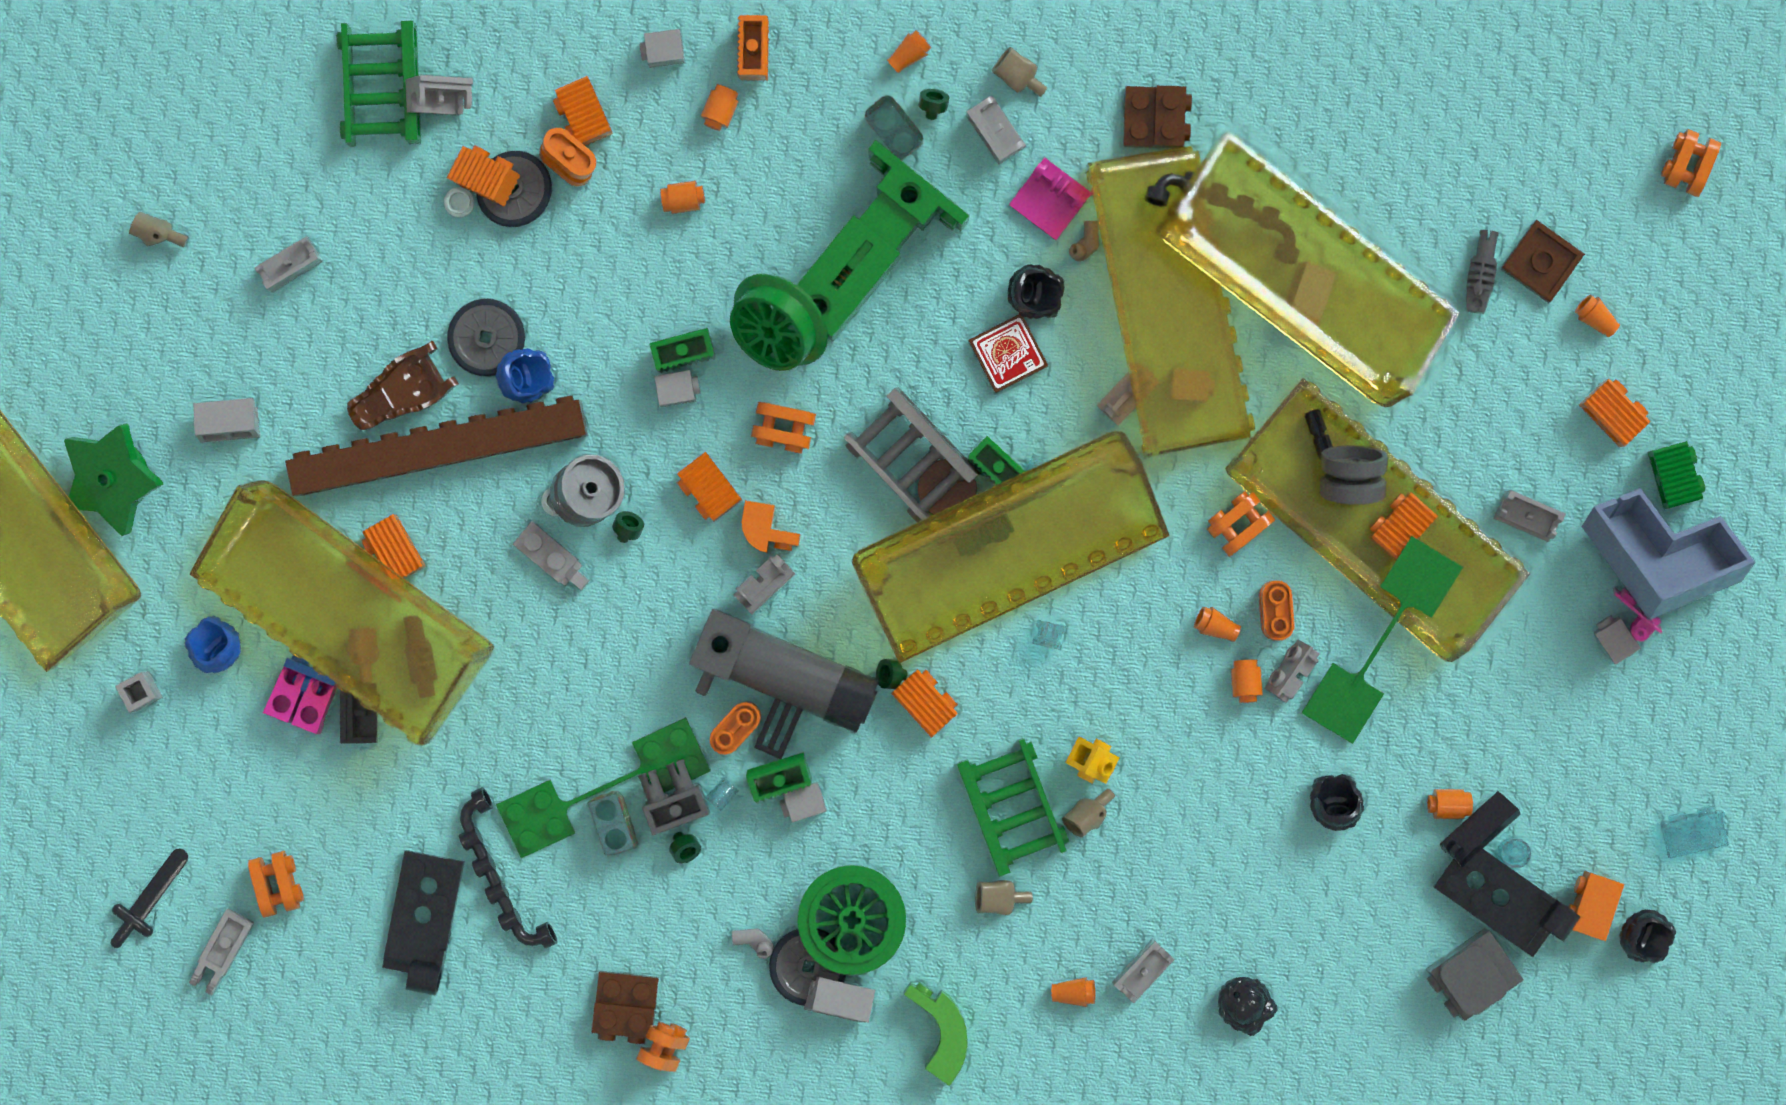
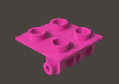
M1044 157L1010 202L1009 206L1054 240H1057L1092 193Z
M1614 587V595L1638 614V617L1630 626L1632 637L1636 641L1642 642L1647 640L1655 630L1660 634L1663 632L1659 625L1661 623L1659 617L1649 620L1636 605V601L1627 589L1623 588L1619 591Z

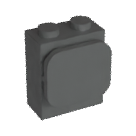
M1486 928L1426 968L1431 975L1426 978L1436 993L1442 991L1447 999L1444 1005L1453 1018L1459 1016L1464 1021L1473 1015L1480 1014L1502 999L1509 990L1524 981L1492 933Z

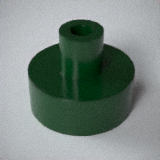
M925 89L920 92L918 106L926 112L925 117L927 119L935 120L938 114L947 111L949 104V95L938 89Z
M622 511L616 515L612 528L618 535L617 539L622 543H627L628 540H636L640 537L644 528V522L638 515Z
M882 659L876 669V678L879 679L878 685L884 689H896L902 681L907 679V670L903 669L900 661L896 659Z
M677 832L673 835L674 841L671 843L669 851L675 862L680 864L687 863L699 855L701 845L694 835H684L683 832Z

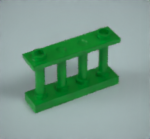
M413 20L401 21V29H397L396 33L352 34V28L347 23H341V32H337L336 36L337 48L342 50L345 121H340L341 139H345V143L351 147L356 146V135L401 134V137L405 136V140L409 144H421L420 113L407 112L405 79L419 75L417 25ZM397 45V47H402V59L389 63L353 64L352 46ZM398 74L399 77H403V89H399V92L354 94L353 76ZM399 104L400 107H404V118H401L400 122L355 123V106Z
M1024 738L1018 739L1021 749L976 766V763L970 765L968 759L956 763L999 877L1011 873L1008 866L1014 864L1013 861L1056 844L1060 852L1063 853L1067 851L1064 844L1070 843L1064 826L1058 827L1032 761L1038 759L1032 742L1026 744ZM1021 761H1026L1031 774L1030 778L988 794L986 791L980 793L977 781L982 780V776ZM1036 788L1042 805L1001 821H997V819L991 821L987 810L992 808V804ZM1047 816L1053 833L1009 850L1008 847L1001 848L998 837L1003 836V832Z

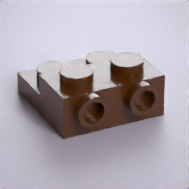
M1126 86L1123 147L1183 149L1184 141L1190 142L1191 124L1185 123V112H1191L1192 94H1186V86Z
M599 971L592 1033H597L599 1040L615 1041L616 1036L628 1037L627 1042L645 1044L646 1039H648L646 1034L649 1027L654 1025L659 977Z

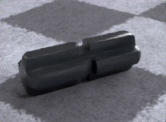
M1319 409L1307 412L1305 419L1310 434L1314 435L1313 443L1318 458L1321 460V452L1333 446L1329 434L1326 435L1325 433L1327 428L1322 413Z

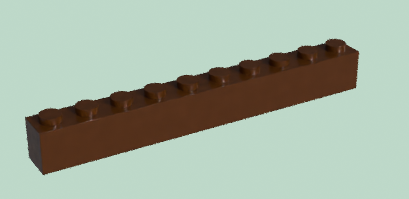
M565 396L555 399L556 404L545 406L544 402H537L526 405L527 410L515 412V408L497 411L498 416L486 419L485 414L468 417V423L457 425L456 420L439 423V429L428 431L427 426L409 429L410 435L399 437L398 432L380 435L381 441L369 443V439L365 438L351 441L352 447L340 449L339 444L322 447V453L311 455L310 450L293 453V459L285 460L292 496L299 497L587 437L588 431L582 402L579 399L574 400L573 396Z

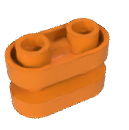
M553 128L545 134L539 150L541 160L570 185L583 186L587 184L596 167L594 153L563 128Z
M1686 129L1684 133L1679 132L1672 146V149H1675L1676 152L1672 161L1668 159L1665 163L1661 176L1665 177L1664 184L1676 188L1680 181L1688 183L1686 193L1699 197L1711 173L1721 147V142L1709 138L1705 145L1697 142L1699 133ZM1692 154H1695L1699 158L1694 171L1690 172L1686 168Z
M758 402L756 414L763 415L764 419L762 426L753 425L751 437L756 438L755 444L773 448L774 442L785 444L786 451L801 454L803 448L809 449L811 437L803 435L805 424L814 426L815 413ZM776 418L793 422L792 431L786 432L774 429Z
M1244 491L1231 501L1234 506L1226 514L1220 510L1208 520L1211 526L1207 530L1212 537L1216 538L1222 533L1228 541L1222 549L1229 557L1276 520L1269 511L1260 515L1254 508L1260 502L1254 492L1248 495ZM1245 515L1251 524L1237 534L1231 525Z
M1269 581L1259 590L1261 630L1271 640H1285L1294 631L1292 591L1289 585L1283 581Z
M752 702L737 704L711 732L710 745L713 750L723 755L734 752L760 724L761 711L758 706Z
M285 851L273 853L271 855L272 863L265 865L262 857L248 861L256 899L264 918L277 914L276 905L283 904L288 912L299 909L300 902L304 901L300 884L295 885L293 873L296 872L293 856H287ZM272 875L276 876L280 891L274 894L269 880V876Z
M658 1022L657 1025H650L646 1038L653 1041L651 1048L641 1047L636 1060L660 1071L676 1072L681 1060L673 1054L676 1049H686L690 1037L685 1035L687 1030L672 1023L670 1026L662 1022Z

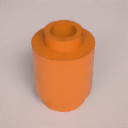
M717 84L715 90H711L700 116L705 119L704 125L720 131L722 127L728 128L739 102L736 100L739 93Z
M696 180L668 184L667 188L660 189L664 212L671 211L672 214L697 211L700 210V204L705 203L703 186H697Z
M1257 660L1233 661L1234 668L1231 669L1233 697L1239 698V703L1257 702V696L1263 695L1261 667H1258Z
M1434 789L1433 794L1428 795L1427 798L1428 813H1433L1434 819H1464L1465 816H1471L1473 811L1471 792H1465L1464 789Z

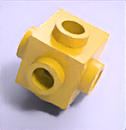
M1078 737L1065 763L1079 770L1078 777L1092 784L1095 779L1106 784L1120 757L1109 752L1112 746L1098 739L1091 743Z

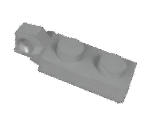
M531 522L513 543L515 547L564 586L571 581L580 590H583L590 580L578 571L583 566L578 562V559L534 522Z

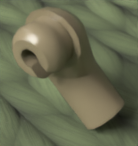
M1084 221V237L1069 248V255L1076 261H1084L1098 250L1099 221Z

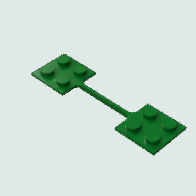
M1411 536L1380 586L1400 600V608L1359 672L1350 673L1335 663L1331 664L1303 709L1302 714L1353 744L1384 695L1383 692L1364 680L1366 670L1403 611L1408 607H1413L1432 618L1462 571L1463 566Z
M685 717L633 741L632 744L640 759L639 768L569 801L561 800L551 780H548L497 803L496 806L520 857L523 858L575 834L567 816L569 806L629 778L646 773L651 783L648 772L656 769L657 776L665 793L675 788L668 768H666V765L674 762L677 772L680 774L676 762L684 759L691 780L711 772L687 718Z

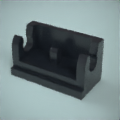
M340 683V744L377 743L378 683Z

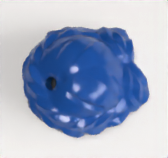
M526 348L523 350L516 349L504 355L497 366L496 372L498 387L503 396L523 404L533 402L543 394L554 389V376L550 371L551 365L546 353Z
M208 616L202 619L198 626L193 628L185 637V648L188 650V657L192 660L194 666L204 673L225 671L237 661L241 652L239 633L229 623L221 621L216 616Z

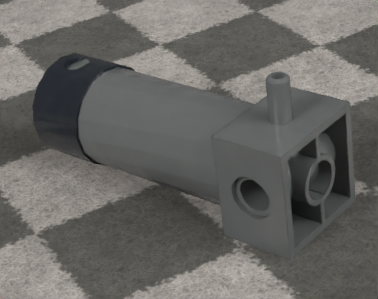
M712 609L689 662V665L703 670L695 690L696 693L706 696L714 676L727 681L733 680L818 716L823 721L843 727L851 733L857 734L860 724L864 725L878 692L875 691L879 682L878 678L865 675L857 669L841 665L754 628V625L717 609ZM719 636H724L729 641V648L725 653H719L714 648V641Z

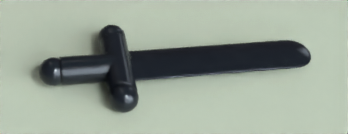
M175 849L130 910L121 904L113 906V914L124 921V923L111 939L112 947H121L133 929L145 937L153 934V928L144 919L187 863L188 854L185 850Z

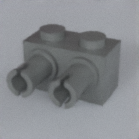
M684 759L676 762L680 774L677 772L674 762L666 765L675 787L674 794L672 795L664 794L656 769L648 772L652 784H650L646 773L638 776L648 800L642 809L652 836L710 814L701 785L692 784Z

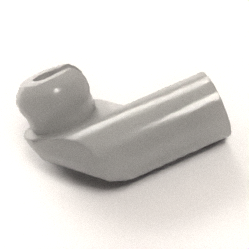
M760 929L732 931L733 945L749 944L757 952L759 958L766 959L771 956L774 948L772 940Z

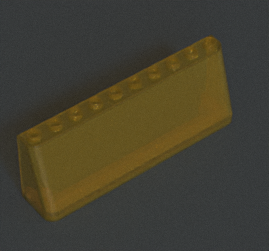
M1228 131L1220 136L1156 227L1158 236L1364 396L1382 407H1391L1415 392L1460 313L1452 307L1449 301L1439 297L1429 289L1426 283L1412 276L1403 265L1389 258L1380 247L1366 240L1357 229L1348 226L1336 216L1334 211L1325 208L1308 191L1301 189L1285 173L1278 171L1262 155L1252 151L1239 137L1232 135Z
M1192 146L1089 162L1085 167L1087 182L1093 185L1090 191L1091 196H1093L1140 426L1139 432L1140 435L1144 436L1142 437L1141 445L1144 459L1248 439L1251 437L1250 431H1255L1252 413L1247 414L1245 402L1249 401L1246 384L1241 385L1239 373L1243 372L1242 360L1240 355H1235L1233 344L1237 343L1234 325L1229 326L1227 314H1231L1230 301L1228 296L1223 297L1221 285H1225L1224 272L1222 267L1217 268L1215 256L1219 255L1218 242L1216 238L1211 239L1209 227L1213 226L1211 210L1205 209L1203 198L1185 194L1179 187L1173 185L1166 188L1171 193L1166 207L1154 206L1144 200L1148 186H1155L1157 180L1163 175L1174 173L1184 176L1187 171L1198 173L1197 169L1202 167L1198 150L1193 151ZM1203 179L1201 181V185L1206 186L1205 180Z
M1304 378L1297 383L1225 468L1227 474L1249 494L1254 492L1259 498L1260 504L1392 617L1395 616L1400 608V600L1380 586L1394 565L1395 560L1369 538L1372 534L1369 528L1379 516L1384 518L1388 516L1393 510L1389 505L1400 493L1404 496L1409 492L1413 493L1438 516L1418 540L1463 566V569L1432 618L1416 608L1408 607L1403 611L1397 622L1433 653L1447 662H1453L1471 650L1530 575L1520 560L1509 556L1502 550V546L1498 541L1487 537L1479 530L1476 522L1465 518L1459 513L1456 506L1450 500L1442 498L1437 494L1428 481L1416 476L1406 462L1394 457L1383 442L1372 438L1361 423L1351 420L1343 413V409L1339 404L1329 401L1321 394L1320 389L1314 383L1306 381ZM1315 409L1321 411L1327 428L1325 433L1326 435L1329 434L1333 447L1358 445L1380 449L1387 453V472L1381 475L1386 480V497L1382 501L1370 504H1344L1329 501L1320 496V478L1326 473L1321 469V460L1318 458L1313 443L1315 438L1314 435L1310 434L1305 419L1307 412Z
M0 410V616L12 627L17 638L33 654L35 661L48 672L56 668L141 598V592L134 580Z
M1112 431L859 550L852 558V565L898 662L901 663L1170 535L1142 461L1126 434L1121 431Z
M265 480L250 482L236 487L189 573L198 580L197 583L202 588L213 591L225 605L236 608L248 622L259 625L271 639L282 642L290 648L289 651L294 656L305 659L313 665L312 667L317 673L328 676L336 682V686L340 690L351 693L359 699V703L363 707L374 710L383 717L382 719L386 724L398 728L406 734V738L410 742L421 746L431 742L495 649L494 645L480 633L281 488Z

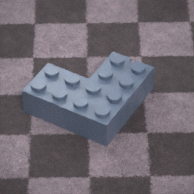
M1641 488L1619 496L1618 500L1614 498L1594 506L1581 526L1649 620L1742 582L1755 564L1754 559L1722 516L1674 534Z

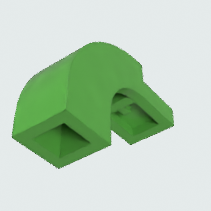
M910 982L904 990V995L928 1011L936 1019L941 1031L939 1044L925 1064V1069L950 1086L960 1072L966 1057L968 1039L964 1018L957 1004L945 991L941 990L934 999L931 997L933 991L921 982L917 985Z

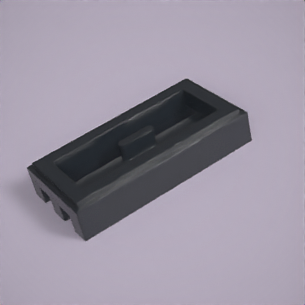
M775 699L754 748L782 759L803 710L796 709L780 749L776 751L773 748L792 705L786 703L768 747L764 746L762 743L781 702Z

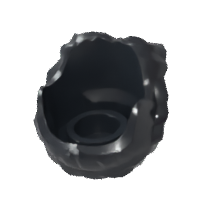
M1025 265L1014 272L1009 280L1008 302L1023 317H1028L1029 319L1055 318L1061 308V297L1065 289L1064 279L1060 275L1055 274L1051 269L1044 268L1041 265Z
M1341 774L1335 777L1333 775H1325L1314 779L1312 784L1313 790L1310 793V809L1315 820L1325 828L1333 831L1355 827L1364 811V800L1362 794L1357 789L1354 778Z
M1641 910L1628 917L1622 925V930L1619 934L1620 945L1627 954V957L1636 962L1650 961L1658 963L1663 961L1668 955L1669 946L1673 944L1676 930L1673 924L1667 920L1666 916L1655 910Z
M1236 977L1225 982L1219 991V1015L1234 1030L1242 1031L1249 1036H1254L1260 1032L1264 1022L1274 1017V1014L1278 1011L1277 1005L1270 997L1268 989L1258 979Z

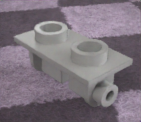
M1137 362L1099 402L1097 407L1119 426L1159 382L1147 368H1143Z
M778 554L773 558L770 556L756 570L760 575L757 579L751 575L736 588L737 592L734 596L751 614L795 575L793 570Z
M1297 640L1287 650L1285 659L1279 668L1270 675L1268 684L1264 689L1273 693L1285 703H1287L1289 698L1292 700L1304 683L1296 675L1299 672L1308 677L1318 663L1317 657L1320 653L1310 645Z

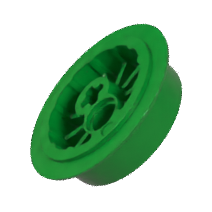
M755 274L745 278L738 285L734 294V306L730 313V327L736 342L751 359L769 369L786 371L796 366L811 364L823 355L828 342L826 323L817 305L802 289L784 278L771 274Z
M841 866L823 873L808 887L801 899L798 910V930L805 949L817 963L828 970L840 974H864L881 967L896 953L905 934L906 911L898 890L884 875L863 866ZM849 884L861 886L854 906L851 905ZM843 885L846 907L842 906L832 893V889ZM868 888L876 897L862 909H859L864 892ZM826 894L829 895L839 908V912L820 905L822 898ZM878 901H881L885 910L884 913L865 916L864 912ZM817 909L836 916V920L816 923ZM850 911L854 912V917L859 918V923L853 924L852 929L848 928V923L843 922L844 916H849ZM886 918L885 930L882 931L866 924V920ZM838 926L824 939H820L817 927ZM863 928L882 935L876 946H873L863 933ZM845 934H852L857 940V945L852 951H845L840 945V940ZM836 935L834 942L836 951L833 952L825 944ZM863 939L870 950L859 955L858 952L862 947Z

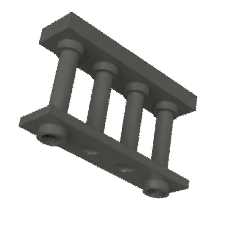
M896 387L887 395L891 402L888 404L889 408L858 438L853 432L847 433L843 438L848 442L845 445L846 448L856 458L861 456L910 507L907 510L909 515L916 522L920 523L923 521L927 524L933 519L927 511L958 481L963 482L966 480L970 483L981 473L899 387ZM904 414L911 422L909 425L910 429L877 459L866 445L892 420ZM924 436L932 444L929 447L930 451L898 481L889 472L887 467L918 437L921 439ZM945 458L953 466L950 468L951 473L918 502L907 489L938 459L943 460Z

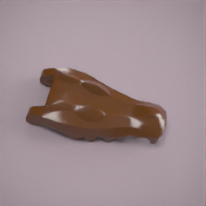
M430 341L422 347L408 351L395 358L367 386L364 392L348 401V415L357 428L368 430L383 421L424 410L439 402L459 384L454 376L444 381L429 357L438 349L434 341Z

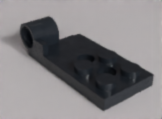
M1484 849L1477 853L1463 867L1459 866L1457 861L1453 859L1434 886L1436 890L1531 957L1535 956L1550 933L1564 942L1581 918V916L1545 891H1542ZM1476 871L1483 875L1484 884L1481 888L1472 889L1468 886L1467 876L1469 873ZM1497 889H1503L1509 895V902L1503 907H1498L1492 902V893Z
M409 850L404 852L382 968L407 972L406 990L437 995L442 979L465 861ZM425 877H431L437 883V889L432 894L425 893L421 888V882ZM420 906L427 907L431 911V919L427 923H420L415 917V911Z

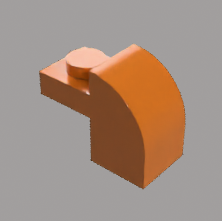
M745 500L742 530L745 538L754 548L768 553L769 542H775L774 548L788 551H792V546H799L801 534L772 529L775 505Z

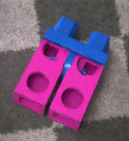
M299 645L292 658L286 659L263 713L314 734H321L330 704L341 678L337 677L340 671L341 660L325 655L320 669L310 666L315 650Z

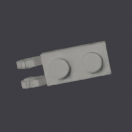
M229 908L226 909L197 961L199 964L189 983L196 986L201 981L206 968L215 971L213 978L206 987V993L212 995L222 977L227 974L254 922Z

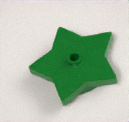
M127 423L118 425L99 441L79 437L65 439L64 443L75 474L66 508L98 512L121 536L130 534L137 505L145 496L161 487L163 481L148 469L145 459L134 447L129 425Z

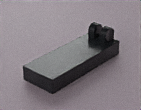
M1497 791L1440 843V847L1445 853L1447 852L1455 859L1459 866L1463 867L1521 813L1512 802Z

